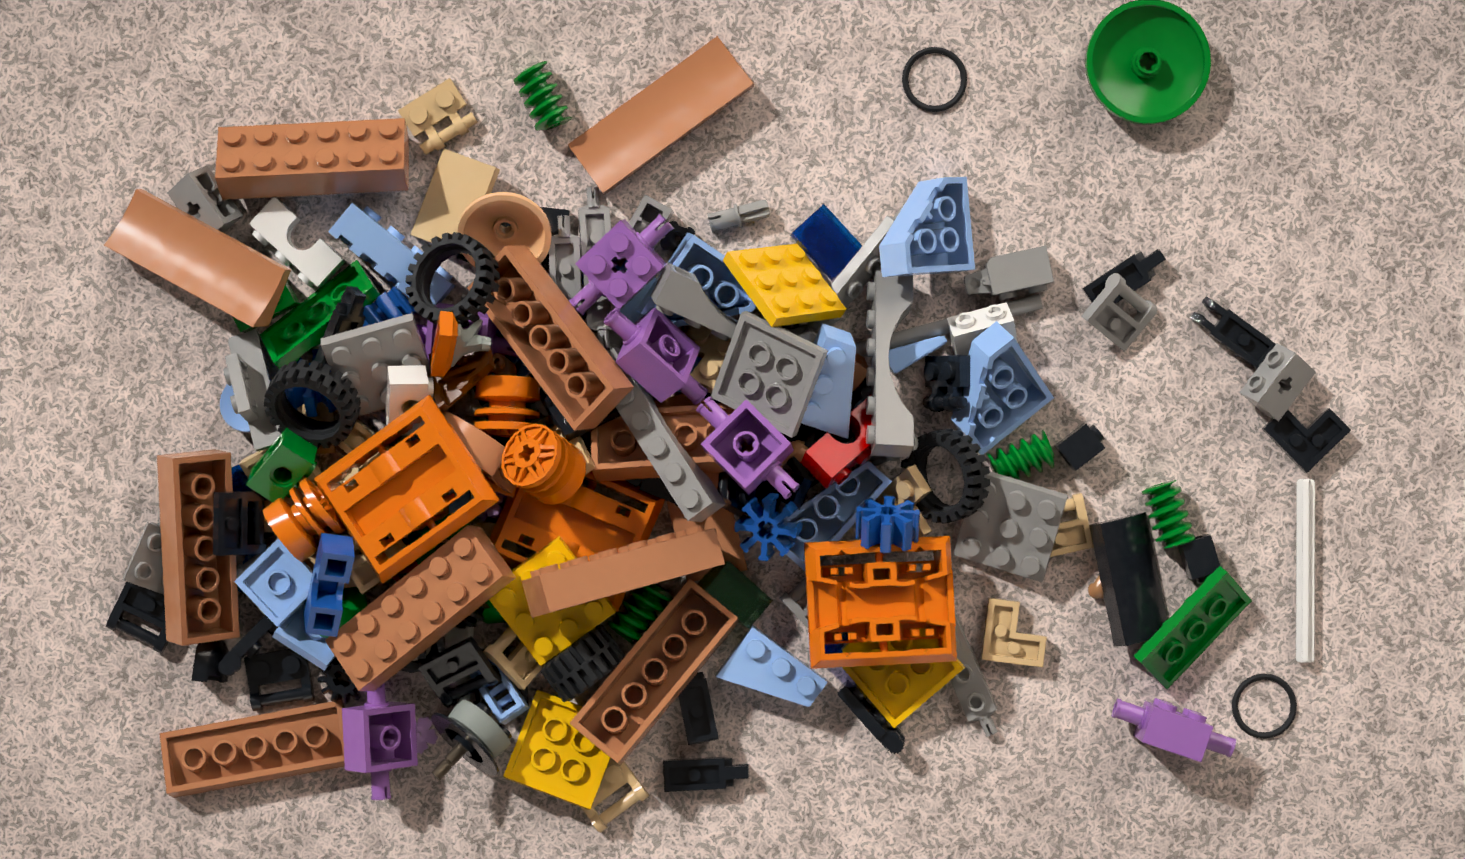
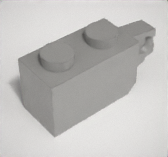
M1046 245L991 257L986 262L985 269L964 276L967 295L990 293V296L998 295L999 300L1017 297L1016 291L1028 288L1029 294L1048 290L1046 284L1054 282Z

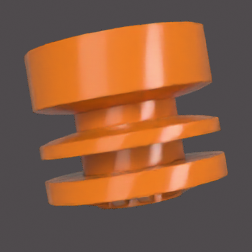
M487 375L476 384L475 399L489 402V407L475 410V416L488 418V421L474 422V426L492 437L511 438L515 432L524 426L534 424L525 422V419L539 418L540 412L526 409L527 403L540 401V384L535 378Z
M535 423L524 426L512 435L502 453L501 468L505 478L513 485L529 493L542 503L554 505L563 503L580 488L586 474V460L583 452L574 444L561 437L555 431H552L546 425Z
M308 478L299 482L304 495L295 487L289 490L294 505L291 506L284 499L278 498L262 510L265 519L276 536L300 562H304L317 552L319 545L315 538L316 534L321 536V533L332 534L328 526L338 535L346 530L325 495Z

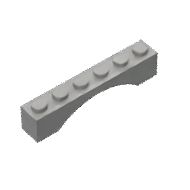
M667 262L650 295L654 304H656L655 308L669 316H672L673 313L683 316V320L695 328H700L701 325L712 329L711 333L722 340L728 341L729 337L732 338L738 321L725 314L711 302L695 274ZM805 324L784 328L812 343L819 331Z
M876 271L873 282H868L866 293L867 300H872V310L867 311L866 327L872 329V338L867 339L866 356L872 357L871 367L867 368L866 385L871 386V396H867L866 415H871V425H867L866 444H871V456L909 458L914 446V417L904 406L895 390L890 374L888 356L891 337L901 321L909 314L913 303V275L882 277L881 271Z
M613 348L608 352L615 362L621 349ZM623 371L634 388L621 400L616 409L687 521L703 522L726 505L725 501L711 479L700 469L678 442L660 414L652 396L635 379Z

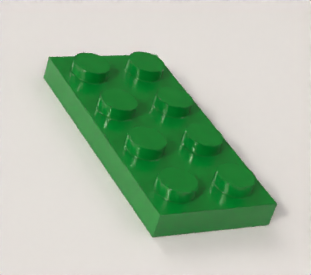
M358 260L350 264L260 334L273 363L279 369L285 364L288 366L292 361L297 362L305 352L321 344L320 339L324 336L336 304L338 302L341 303V296L347 286L358 287L366 295L362 307L371 305L375 298L380 295L368 273Z
M1219 566L1184 601L1183 605L1162 624L1161 628L1141 646L1134 657L1168 690L1252 600L1230 574Z

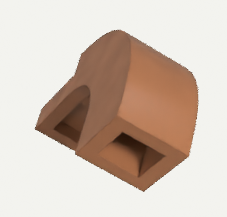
M446 411L442 412L482 470V474L507 493H512L516 486L505 478L501 468L502 453L505 447L463 419Z

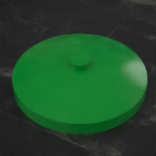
M1135 0L1114 9L1095 28L1088 42L1085 56L1087 80L1099 103L1116 117L1127 122L1142 125L1167 122L1188 110L1204 91L1211 68L1209 44L1200 25L1182 8L1162 0Z

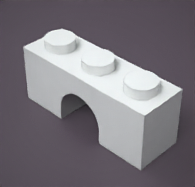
M273 197L249 223L255 229L252 235L264 246L268 243L278 250L274 255L287 267L293 264L301 272L297 276L306 285L312 288L315 284L321 288L345 264L346 260L322 239H319L307 250H298L292 243L291 233L301 219L280 199Z

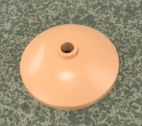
M510 192L491 193L473 201L463 212L457 233L466 234L483 244L494 256L504 246H527L540 264L549 252L552 237L551 226L543 210L532 200ZM506 222L511 226L503 227L501 223ZM462 253L467 261L475 267L473 257Z

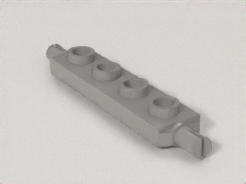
M592 187L586 188L587 205L578 210L581 257L611 230L610 207L600 205L598 187L593 188L594 199L592 198ZM582 272L583 287H585L589 281L588 277ZM601 296L585 312L586 324L592 332L597 333V339L602 345L604 339L605 349L610 350L609 332L613 330L603 322L606 316L616 307L607 297Z
M903 206L894 217H885L830 285L846 308L853 299L861 294L863 287L875 275L876 271H880L879 245ZM841 318L808 322L806 325L818 330L822 323L832 326Z
M564 215V217L557 216L558 235L551 237L549 274L569 301L582 289V271L575 264L581 258V238L570 233L571 216ZM583 300L574 307L575 310L583 303Z
M955 613L957 658L965 668L950 681L968 722L979 720L986 734L985 736L988 737L998 732L990 716L998 707Z

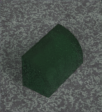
M725 561L724 565L713 567L697 583L736 615L740 625L748 629L751 628L773 601L729 561Z

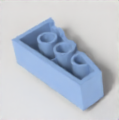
M351 203L328 232L336 239L342 240L353 253L370 263L374 270L388 281L393 282L400 291L408 296L405 288L410 285L405 282L406 275H413L408 270L410 263L416 265L418 262L413 258L416 252L421 255L424 252L415 245L410 249L402 243L405 236L394 227L390 226L386 229L379 224L378 221L381 217L370 207L366 206L363 210ZM441 266L434 273L430 285V299L434 305L441 303L455 287L450 282L453 276Z
M867 460L863 465L853 469L848 478L840 485L834 482L828 489L825 488L804 502L800 510L797 509L790 517L784 518V522L798 523L801 521L803 523L802 531L796 538L793 539L791 536H787L791 542H795V545L786 555L805 571L804 543L839 541L856 522L857 507L864 508V500L873 498L875 501L892 481ZM770 525V526H769L767 529H765V530L769 531V530L772 529L774 526H773V525Z

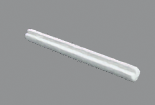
M1299 479L1296 482V661L1311 663L1315 660V481L1313 479Z

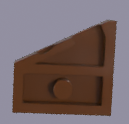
M491 348L489 351L466 353L453 367H450L444 377L432 376L435 403L441 412L447 411L494 369ZM430 353V354H428V355H429V362H430V369H431V353Z

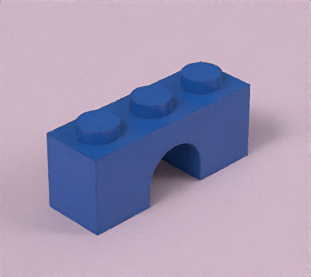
M321 533L304 611L305 633L332 637H337L343 612L344 584H349L355 558L353 537Z

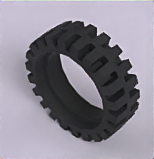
M453 232V235L444 233L442 234V239L437 236L431 239L432 246L425 243L421 247L424 251L422 255L418 252L414 255L413 258L418 262L416 265L410 263L408 270L413 275H406L405 282L410 285L405 288L406 294L410 296L408 299L410 305L426 320L437 325L440 311L453 312L457 323L461 324L462 327L469 326L468 320L475 323L480 319L477 314L478 312L485 315L489 310L485 306L486 302L493 304L495 297L491 295V292H498L500 286L495 282L500 280V273L496 270L499 266L498 262L493 259L495 256L477 240L457 232ZM460 253L469 254L473 257L476 267V276L472 288L465 298L454 306L444 309L437 308L430 299V285L434 273L442 262L451 256Z
M300 360L298 364L296 361H292L288 366L286 364L282 366L269 384L264 396V407H267L265 413L267 417H271L270 422L273 426L280 425L277 430L278 432L282 433L288 428L317 447V449L321 444L324 449L330 448L332 444L337 446L341 441L344 442L356 424L361 411V407H359L361 400L360 397H357V389L355 387L350 388L352 382L348 378L341 379L343 373L339 370L335 373L330 372L332 368L330 365L325 364L323 368H320V362L313 360L310 365L307 360ZM292 387H304L320 392L331 400L337 408L340 419L327 422L317 421L304 416L289 402L285 390Z
M941 429L917 437V449L911 451L909 458L901 460L900 467L907 469L916 465L927 483V460L932 449L941 446L950 451L962 468L964 488L962 497L957 504L948 505L943 503L933 491L916 504L920 512H923L922 516L926 520L932 519L931 522L950 523L973 515L978 511V508L983 506L985 502L982 499L987 498L989 491L984 489L990 486V479L984 478V475L990 473L989 466L983 467L982 465L983 462L987 461L985 454L978 455L977 453L981 449L977 443L971 444L973 438L969 435L963 436L964 432L959 430Z

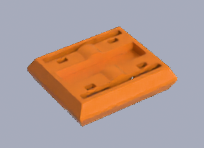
M430 395L426 396L314 478L319 489L334 508L337 516L350 536L353 537L354 542L382 584L500 501L482 474V470ZM425 422L424 425L388 451L386 450V446L411 430L413 424ZM416 434H417L418 437L420 438V440H419V439H415V440H413V441H408L410 438H412V437H413L414 435H416ZM378 452L380 453V456L369 463V465L339 485L338 482L352 472V468L360 467ZM354 479H355L356 482H357V483H355V484H353V485H348V486H346L348 483H350V482H351L352 480H354ZM452 489L455 491V493H452V494H450V495L444 496L446 493H448V492L451 491ZM468 491L472 493L474 498L448 516L439 525L435 524L434 521L445 513L443 509ZM426 526L429 527V532L388 559L384 553L387 549L411 532L422 530ZM389 534L393 536L387 540H384Z
M591 470L584 477V479L590 481L587 488L580 486L576 493L563 503L554 505L542 503L517 487L514 497H507L490 540L507 565L512 568H516L528 558L502 548L504 539L538 552L560 536L577 558L587 556L588 561H590V555L648 540L665 500L639 490L640 486L636 487L625 480L596 482ZM596 485H601L615 491V493L628 496L634 501L646 505L645 513L595 492ZM618 505L630 509L631 512L626 511L625 516L619 514L621 508ZM521 534L533 538L534 540L530 539L528 545H525L522 543L524 536H522ZM626 592L607 597L616 608V612H618Z
M950 536L919 537L917 543L912 541L911 549L907 551H902V548L891 544V552L933 551L934 560L883 562L880 543L865 549L861 546V540L805 542L804 555L810 669L957 661ZM875 553V563L820 565V556ZM921 563V572H911L916 571V564ZM834 567H844V576H833L839 574L838 568ZM916 628H924L925 637H916L920 636V629ZM837 632H847L848 641H838L842 640V633ZM938 638L939 648L888 651L887 641ZM880 642V652L825 654V644Z

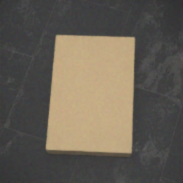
M443 148L410 235L432 243L431 239L436 236L442 239V234L444 233L453 235V232L458 231L459 221L465 209L476 199L491 194L500 169Z

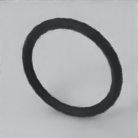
M941 47L925 48L916 52L906 63L902 75L903 89L911 103L918 108L929 112L945 111L957 104L964 95L967 86L966 69L959 57L950 50ZM932 53L942 54L953 60L961 76L960 88L955 97L949 102L937 106L927 105L919 101L911 92L908 81L910 69L915 61L924 55Z
M1256 674L1247 678L1238 686L1232 698V713L1237 725L1245 733L1256 738L1267 739L1282 734L1292 724L1296 715L1297 702L1292 688L1282 678L1273 674ZM1259 680H1270L1278 683L1284 688L1290 699V713L1287 720L1278 729L1270 732H1258L1249 728L1242 721L1238 710L1239 698L1243 690L1251 683Z

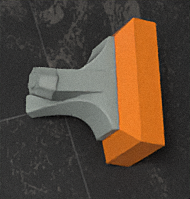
M440 311L431 352V376L444 377L450 367H453L466 353L490 350L491 337L477 335L482 327L483 321L481 319L477 320L469 328L463 329L461 324L457 323L453 312Z

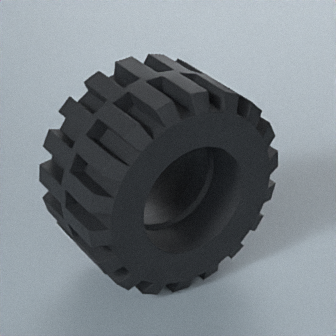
M598 625L549 660L543 666L541 673L563 702L571 701L618 666L625 654L605 627Z

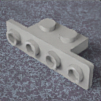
M251 330L228 339L231 354L225 356L227 367L223 371L228 385H232L234 395L230 397L233 410L248 422L254 448L257 451H262L270 448L281 433L277 431L280 425L273 426L270 422L271 417H267L265 413L267 407H264V396L271 380L259 333L257 330Z

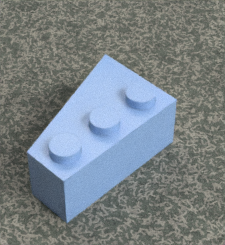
M822 323L813 343L828 350L801 423L848 439L856 345L850 332Z
M751 625L716 673L717 678L806 707L812 705L828 683L826 678L814 669H810L807 664L754 625Z

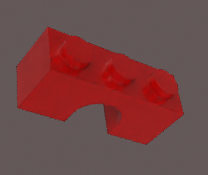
M867 398L850 413L849 429L854 434L856 441L849 444L840 443L827 432L805 451L801 463L826 489L834 482L840 485L851 474L849 470L856 463L861 466L871 457V444H866L867 425H871V415H866Z

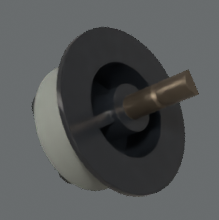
M460 699L448 717L440 713H434L431 716L432 723L438 733L453 748L445 756V759L431 772L439 781L461 757L488 775L495 776L498 774L499 768L494 759L510 746L509 740L512 735L504 726L497 724L491 718L493 714L484 704L479 702L477 705H474L468 700Z

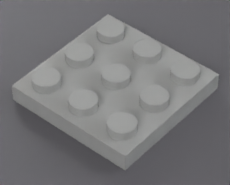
M744 311L740 314L711 397L735 410L747 399L779 432L792 438L797 435L828 350L779 326L771 327L766 320L748 311Z
M412 313L320 339L327 363L332 366L331 372L335 373L339 370L343 373L341 379L348 378L352 382L350 388L355 387L357 389V397H360L361 400L359 416L386 408L388 366L426 365L427 377L432 378L430 362Z
M990 471L989 474L984 475V478L990 479V486L984 488L989 491L987 498L982 499L985 503L981 508L977 509L976 513L963 519L953 555L1043 582L1068 495Z

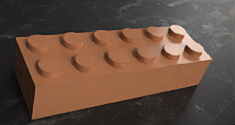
M405 118L218 127L215 180L222 200L408 191L409 136Z
M504 246L494 257L499 266L496 270L500 273V280L495 282L500 286L498 292H491L495 300L493 304L486 302L485 306L489 309L486 314L573 430L596 428L634 388L633 384L527 246ZM473 282L468 286L469 291L472 288Z
M212 449L157 455L166 641L184 646L239 638L237 584L234 582L237 579L236 555H213L214 492L233 491L231 452Z
M702 524L676 533L673 532L650 540H643L620 548L602 551L590 555V561H588L587 556L569 560L559 564L560 570L558 564L546 566L531 571V578L523 580L522 584L531 617L533 618L724 565L725 561L716 529L704 530Z
M467 525L339 628L337 637L329 636L325 642L358 691H375L513 581L516 576L481 527Z
M689 579L570 724L621 766L739 623L738 617L693 580Z

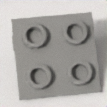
M147 522L122 580L164 595L161 528L156 523Z

